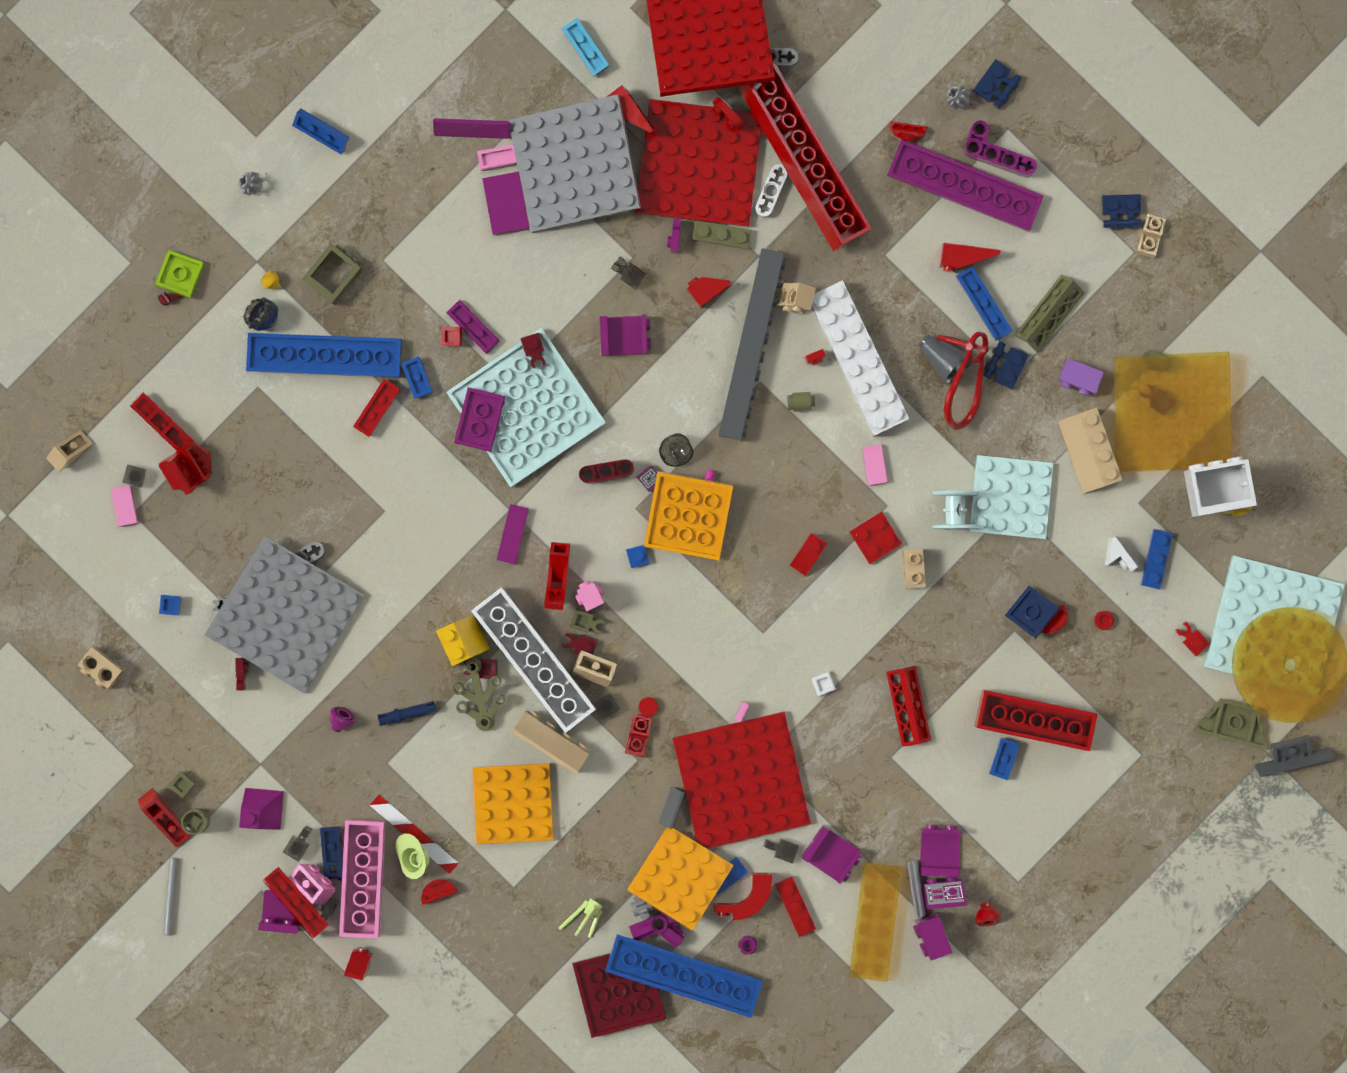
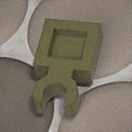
M575 608L569 627L587 633L589 628H592L595 633L602 634V630L596 628V625L598 623L605 624V620L602 618L593 619V613Z

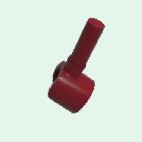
M164 292L158 296V300L162 305L166 306L174 299L184 296L174 294L169 297Z

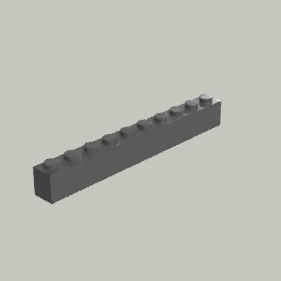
M761 249L718 436L738 441H741L742 437H746L748 426L744 425L746 418L750 419L752 408L749 407L750 400L755 398L757 389H753L755 381H759L761 373L757 369L758 364L763 363L765 352L762 351L763 344L767 345L770 334L766 333L767 326H771L774 315L770 313L771 308L776 307L778 296H775L776 288L780 289L782 277H779L780 269L784 270L787 259L783 258L784 253Z

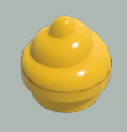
M269 270L260 280L265 289L280 288L279 277L276 272Z

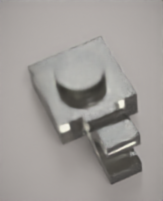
M621 256L611 267L613 271L622 275L620 278L622 281L635 290L646 276V273L634 264L630 263L627 266L626 260Z
M305 826L299 837L293 835L283 853L300 862L310 845L305 841L313 829Z
M766 839L763 845L767 849L776 851L774 857L792 864L799 845L784 839H780L779 844Z
M331 898L326 904L319 902L316 910L322 911L321 916L328 920L332 917L340 901Z

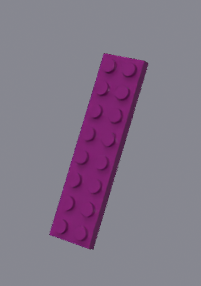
M902 139L887 174L890 178L1027 232L1031 230L1044 197L1041 194Z

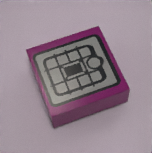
M651 465L637 476V479L648 492L655 487L657 471Z

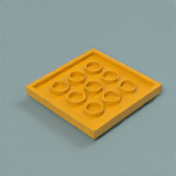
M658 471L644 547L719 561L733 485Z
M550 763L473 767L477 844L554 840Z
M666 827L627 891L693 932L734 865L674 828Z

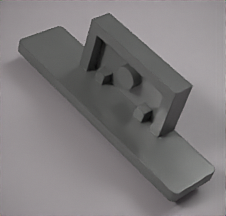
M1306 735L1272 743L1273 760L1255 764V769L1260 777H1267L1275 773L1289 772L1293 769L1306 768L1318 763H1327L1334 760V755L1329 747L1312 751L1310 738Z

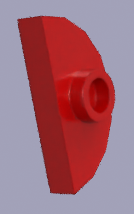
M894 121L889 123L890 132L904 141L922 139L926 135L928 128L927 126Z
M1065 604L1058 607L1060 610L1041 633L1046 635L1055 634L1065 627L1068 621V610Z
M433 880L423 889L421 895L422 905L457 893L458 889L449 880Z

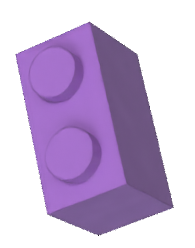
M1068 358L1064 362L1058 382H1061V386L1070 390L1072 387L1079 389L1080 394L1089 397L1090 394H1096L1104 372Z

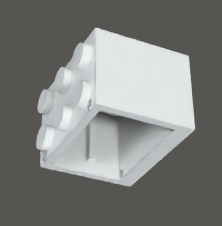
M1242 456L1227 459V463H1223V460L1209 462L1207 467H1204V463L1188 466L1189 470L1184 471L1192 517L1257 505L1249 460H1243Z

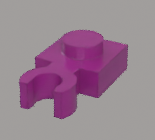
M673 218L672 236H668L667 248H671V253H678L681 219Z

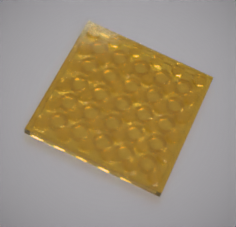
M1229 351L1113 356L1116 463L1120 472L1189 469L1188 466L1204 463V467H1207L1209 462L1223 460V463H1227V459L1232 458Z

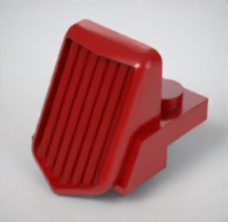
M194 441L179 448L173 455L159 463V468L172 489H182L185 495L192 493L199 484L205 482L213 473L211 471L210 451L194 443Z

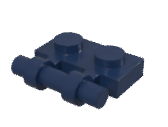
M995 59L973 92L987 102L993 96L997 99L993 105L1000 109L1009 100L1008 97L1011 92L1017 89L1018 83L1022 78L1018 74H1015L1012 79L1008 78L1007 75L1011 70ZM1003 82L1007 86L1003 90V92L1000 93L999 91H997V89Z
M1141 194L1101 196L1102 215H1110V220H1103V228L1116 230L1119 227H1128V229L1142 227V219H1134V214H1141ZM1117 215H1127V220H1117Z
M999 341L997 347H994L992 351L993 355L990 362L985 366L986 370L983 376L990 379L993 373L997 374L995 382L1013 390L1029 355L1013 347L1006 353L1003 351L1006 344ZM1000 357L1005 359L1001 369L996 367Z

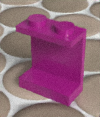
M646 314L628 317L600 316L601 355L648 354L647 349H651V338H647L646 330H650V319H646Z
M927 824L926 828H921V876L960 877L959 843L961 830L957 829L956 825H945V828H938V825Z
M822 825L801 858L841 884L842 881L846 882L851 875L849 870L853 865H858L862 856H860L861 851Z

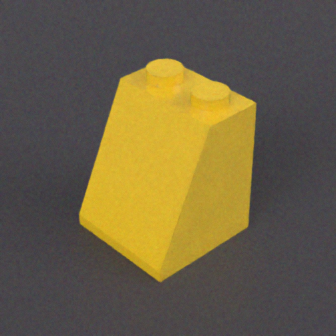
M474 614L436 631L452 666L490 649Z

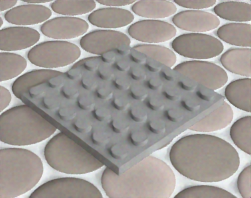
M620 95L608 96L508 120L510 122V132L531 233L641 208Z
M264 536L206 631L205 636L305 694L364 594Z

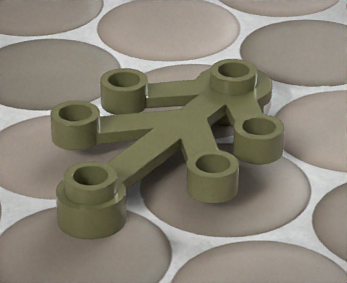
M472 657L466 662L465 668L471 674L475 694L466 689L461 682L455 683L452 691L454 694H461L476 704L479 712L469 707L466 701L458 702L456 710L459 713H466L475 719L476 726L480 730L489 731L495 724L493 716L498 708L504 705L506 698L503 694H497L493 699V705L488 711L485 703L495 688L500 686L502 680L498 675L492 676L488 687L483 693L478 672L482 664L478 658ZM475 664L476 669L472 670L469 665ZM492 679H497L499 684H493ZM455 686H460L461 691H456ZM501 697L503 699V702L498 703L496 701V698ZM464 704L466 709L461 710L459 705ZM482 719L488 720V724L484 725Z

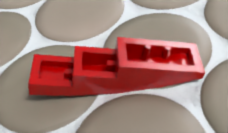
M144 392L130 404V407L176 451L192 441L197 443Z

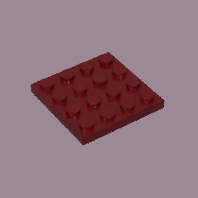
M610 953L572 962L591 1038L666 1019L659 988L605 972Z

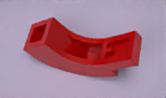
M551 542L544 609L563 610L570 557V544Z
M752 873V889L747 898L738 903H714V913H718V916H729V913H733V921L746 919L756 914L765 905L770 896L772 873Z

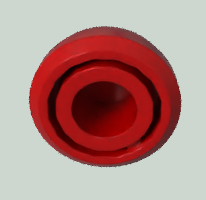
M990 902L982 903L976 913L975 924L982 927L995 925L1001 921L1002 917L1000 912L991 906Z

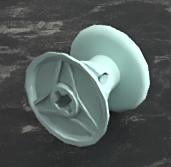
M931 492L933 496H946V509H943V512H946V524L933 525L931 529H979L978 525L965 524V512H967V509H965V496H977L979 492ZM960 505H961V516H960V514H959V507H960Z

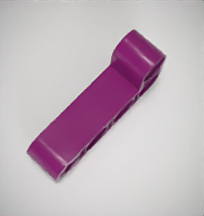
M979 120L972 125L964 145V154L967 157L1027 178L1033 175L1037 168L1034 159L985 142L989 132V126L985 121ZM975 127H983L984 134L978 135L975 132ZM975 144L978 147V151L975 153L970 152L968 145ZM989 150L994 151L996 158L989 159L986 152ZM1011 157L1014 160V164L1011 166L1007 165L1004 158ZM1020 160V161H1021V162L1019 163L1020 166H1019L1018 169H1017V168H1015V167L1017 166L1018 161ZM1026 163L1029 164L1030 168L1028 172L1025 171L1024 167Z

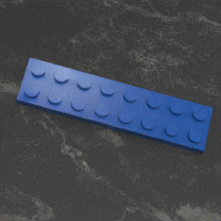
M248 333L246 371L400 378L402 339Z
M616 934L605 968V972L752 1018L763 983L760 979Z

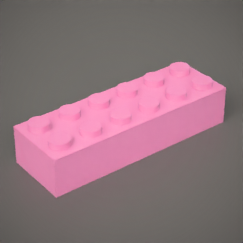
M345 820L339 937L375 939L380 937L386 821Z

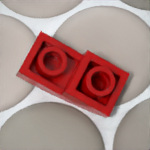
M634 714L625 754L644 758L653 718Z

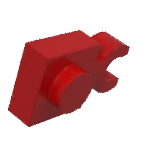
M1183 622L1182 624L1186 627V631L1184 633L1179 629L1175 631L1179 636L1186 638L1182 643L1194 656H1197L1210 643L1197 629L1191 632V626L1187 622Z

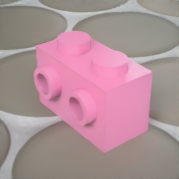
M588 580L578 585L580 589L576 590L578 594L575 597L580 606L584 605L586 611L605 603L602 598L604 592L600 584L596 585L595 582L590 583Z
M299 864L289 879L312 904H326L336 890L332 886L331 880L323 876L316 865Z

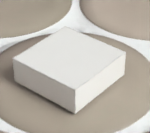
M829 672L811 678L818 696L836 690Z

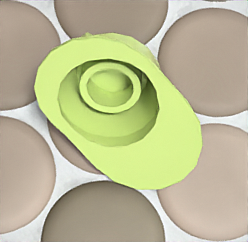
M403 834L398 837L395 845L401 868L407 877L418 879L425 873V869L429 865V854L422 848L415 836Z

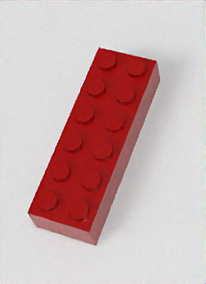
M982 690L974 727L1090 752L1098 714Z

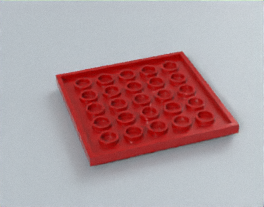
M646 0L660 97L775 81L762 0Z
M649 99L647 118L658 135L654 136L645 131L638 187L641 208L636 209L635 213L749 227L761 127L751 111L732 109L744 122L740 129L736 127L732 129L726 123L727 119L722 114L719 116L711 106Z
M784 711L672 738L696 841L701 846L707 849L811 824Z

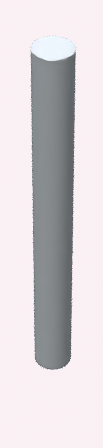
M170 858L164 923V935L171 936L177 858Z

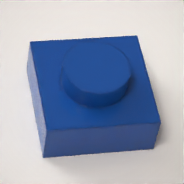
M644 545L626 549L631 568L649 563Z
M161 595L159 614L179 616L181 596Z

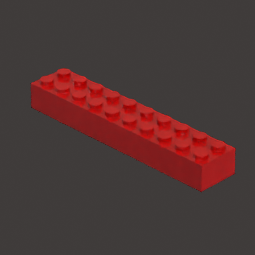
M775 63L773 64L775 81L737 86L834 252L864 236L872 228Z

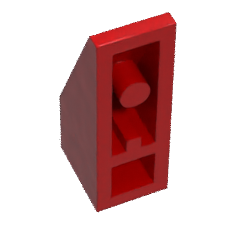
M621 85L608 95H620L625 121L654 136L658 135L627 88Z
M943 243L939 268H943L945 272H955V270L1000 255L1001 250Z
M154 788L138 799L141 811L176 848L191 837L190 834L183 830L180 819Z

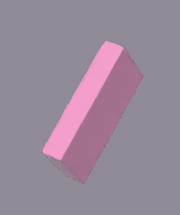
M513 144L477 151L481 171L517 164Z
M882 446L862 447L868 486L887 483Z
M131 485L111 489L118 527L138 523Z

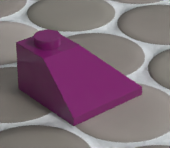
M245 788L239 828L280 830L284 791Z

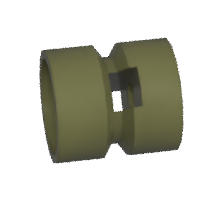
M195 808L186 812L181 819L183 830L190 835L202 833L210 825L209 814L201 808Z

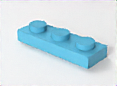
M578 18L561 28L593 77L609 67L608 62Z

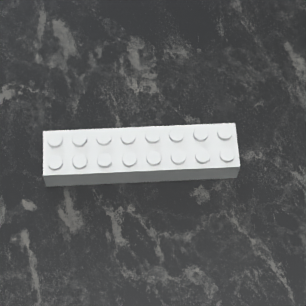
M843 280L815 293L811 309L872 436L874 437L909 420Z
M503 587L471 610L565 733L597 709Z

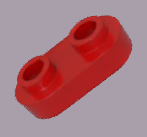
M716 97L712 101L714 105L712 109L719 116L722 114L727 119L726 123L732 129L735 127L740 129L744 125L742 119L721 98Z

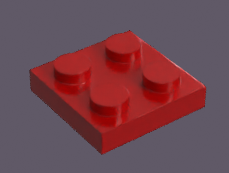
M882 512L849 531L869 564L902 544Z

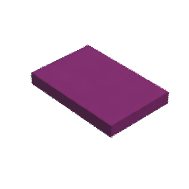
M519 171L482 178L492 234L497 235L529 229Z
M468 387L454 443L492 452L505 396Z

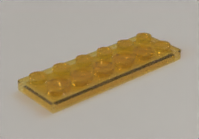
M863 862L849 977L888 982L902 866Z

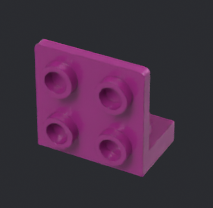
M271 890L264 891L262 921L259 922L258 930L297 934L300 931V924Z

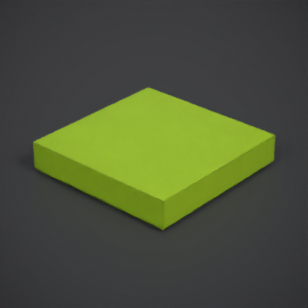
M168 250L155 286L192 299L205 263Z

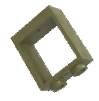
M330 244L302 278V280L333 305L363 270L359 266L361 262L353 256L348 258L344 254L346 250L338 244L336 246ZM332 252L336 253L354 268L333 294L312 278Z

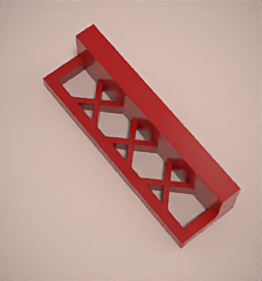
M916 665L886 671L902 747L931 741ZM899 673L901 680L899 685L895 682L893 674ZM899 693L904 695L905 700L903 704L899 701ZM904 711L908 714L909 719L907 722L902 717ZM908 730L912 733L913 741H907L906 733Z
M279 866L263 879L264 884L312 939L329 925Z

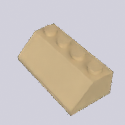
M1097 407L1058 421L1083 493L1122 480Z
M526 711L512 730V733L574 774H577L590 754L587 752L589 748L580 742L578 745L572 742V737L567 733L562 732L560 734L555 731L556 726L548 721L543 723L539 720L540 716L535 712L530 711L528 713Z

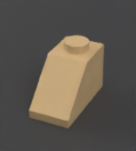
M79 430L54 446L46 459L60 472L77 460L93 443Z

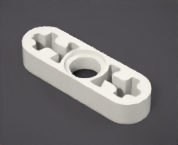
M776 164L772 167L757 201L755 211L760 217L765 218L771 215L788 173L782 164ZM779 168L782 169V173L784 174V176H780L777 181L778 183H781L780 186L775 182L769 181L770 179L774 181L776 177L774 170L778 171ZM768 186L776 187V195L769 196L766 193V188ZM766 199L774 200L773 203L768 202L767 208L770 210L761 213L759 206H763Z

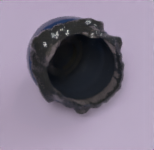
M265 297L251 300L243 315L248 328L262 331L274 327L278 321V306Z

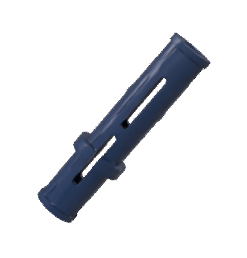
M434 701L404 709L398 710L396 708L394 711L378 714L377 716L380 726L395 722L398 724L403 720L437 712Z

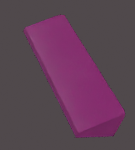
M434 118L433 131L434 136L509 139L510 122Z

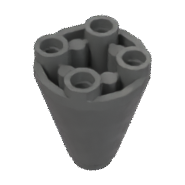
M927 335L919 346L942 383L949 386L959 370L966 352L937 339L935 336ZM967 361L965 368L970 367L972 362Z

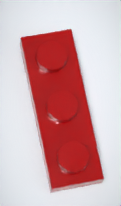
M383 379L353 427L370 438L401 389Z
M791 876L775 883L798 936L801 937L816 930L793 877Z

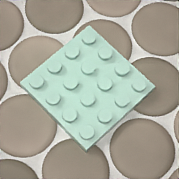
M977 455L973 491H977L979 494L972 496L970 524L978 525L979 529H969V532L1046 539L1053 463Z

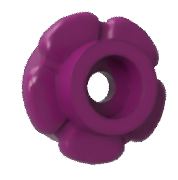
M744 936L738 943V947L745 955L753 954L757 949L756 939L750 936Z

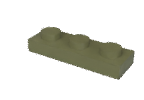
M695 221L692 240L748 250L752 230Z

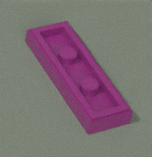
M461 300L456 302L446 312L486 354L500 342Z
M510 504L497 556L498 561L516 564L529 512L528 508Z

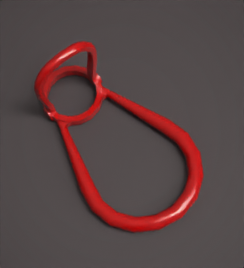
M983 332L974 333L969 342L949 336L937 335L939 340L966 347L967 349L966 356L948 389L944 403V418L947 425L954 430L963 429L971 423L981 402L983 360L985 354L989 351L988 337ZM980 336L982 337V346L974 344ZM972 350H980L979 355L974 359ZM967 361L979 363L971 408L964 419L960 422H955L952 417V402Z

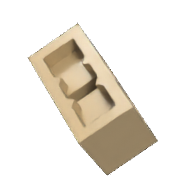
M781 283L777 306L783 307V311L790 313H803V310H811L816 288L801 283Z
M923 549L903 550L905 589L926 587Z
M91 647L78 664L81 668L80 672L87 677L92 676L96 679L95 683L102 689L112 688L125 671L124 668L96 647ZM91 658L97 661V666L94 669L89 666ZM106 670H110L112 673V678L109 681L104 678Z

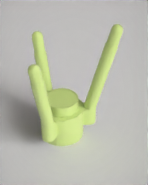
M591 898L588 902L585 900L582 906L559 926V929L562 930L584 910V913L587 915L580 924L575 936L580 934L591 917L594 918L588 934V938H591L598 919L603 913L601 911L603 906Z

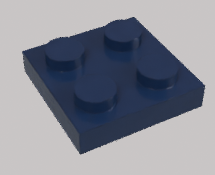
M1028 586L1005 616L1036 640L1060 609L1032 587Z

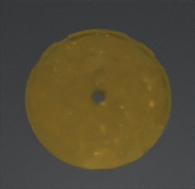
M1297 607L1273 609L1252 620L1238 637L1232 656L1233 679L1243 700L1260 715L1284 723L1308 721L1326 712L1342 694L1347 678V649L1336 628L1321 615ZM1289 659L1295 662V668L1290 671L1285 667V663Z

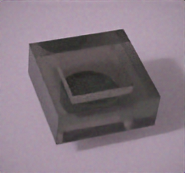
M127 464L122 483L142 488L147 469Z
M611 693L594 702L603 719L620 710Z

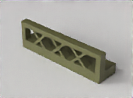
M1061 274L1015 335L1026 342L1034 351L1039 352L1085 292L1074 280ZM1075 289L1077 291L1073 298H1070V293ZM1064 305L1063 311L1058 314L1059 307ZM1049 320H1052V325L1046 329V324ZM1038 335H1040V340L1035 345L1033 341Z

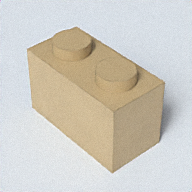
M581 650L571 674L608 687L617 664Z

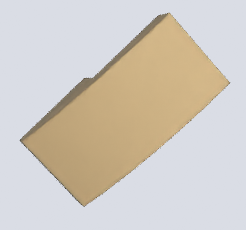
M1147 214L1138 242L1137 254L1155 258L1163 233L1165 218Z

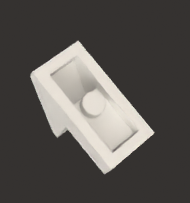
M1115 536L1109 538L1105 565H1109L1119 558L1120 561L1118 563L1124 571L1132 572L1138 566Z

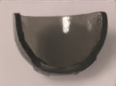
M675 433L666 437L659 447V455L662 461L671 467L685 465L692 459L694 453L691 442L681 433Z

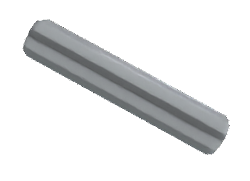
M912 860L907 863L915 916L924 917L926 916V908L919 864L917 860Z

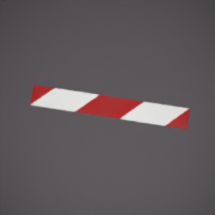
M378 795L370 804L374 810L402 834L415 836L422 848L428 852L429 857L450 874L458 865L454 858L383 797Z

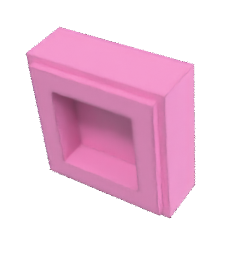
M742 701L734 718L735 720L742 722L749 704Z

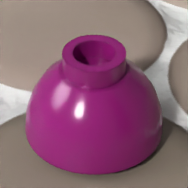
M333 707L330 711L331 729L335 732L346 730L355 722L354 715L343 707Z

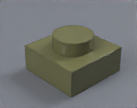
M180 771L168 787L181 798H184L196 783Z

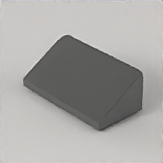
M673 787L670 788L659 821L660 824L670 829L674 828L685 795L684 791Z

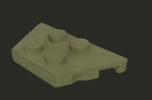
M1219 699L1194 728V732L1267 750L1259 708Z

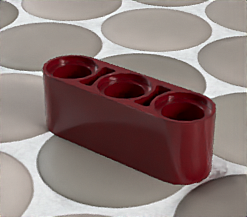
M627 459L588 465L580 469L579 478L586 484L625 478L633 474L634 466ZM623 463H628L631 466V470L627 474L620 471V466ZM605 466L612 469V474L608 477H604L601 474V470ZM591 470L593 477L590 480H585L582 477L583 471Z

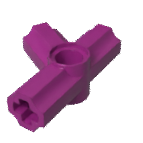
M663 913L654 914L650 918L629 926L635 940L639 941L658 933L676 948L686 936L682 930L676 927L680 923ZM662 919L664 924L662 927L656 928L653 925L654 921Z

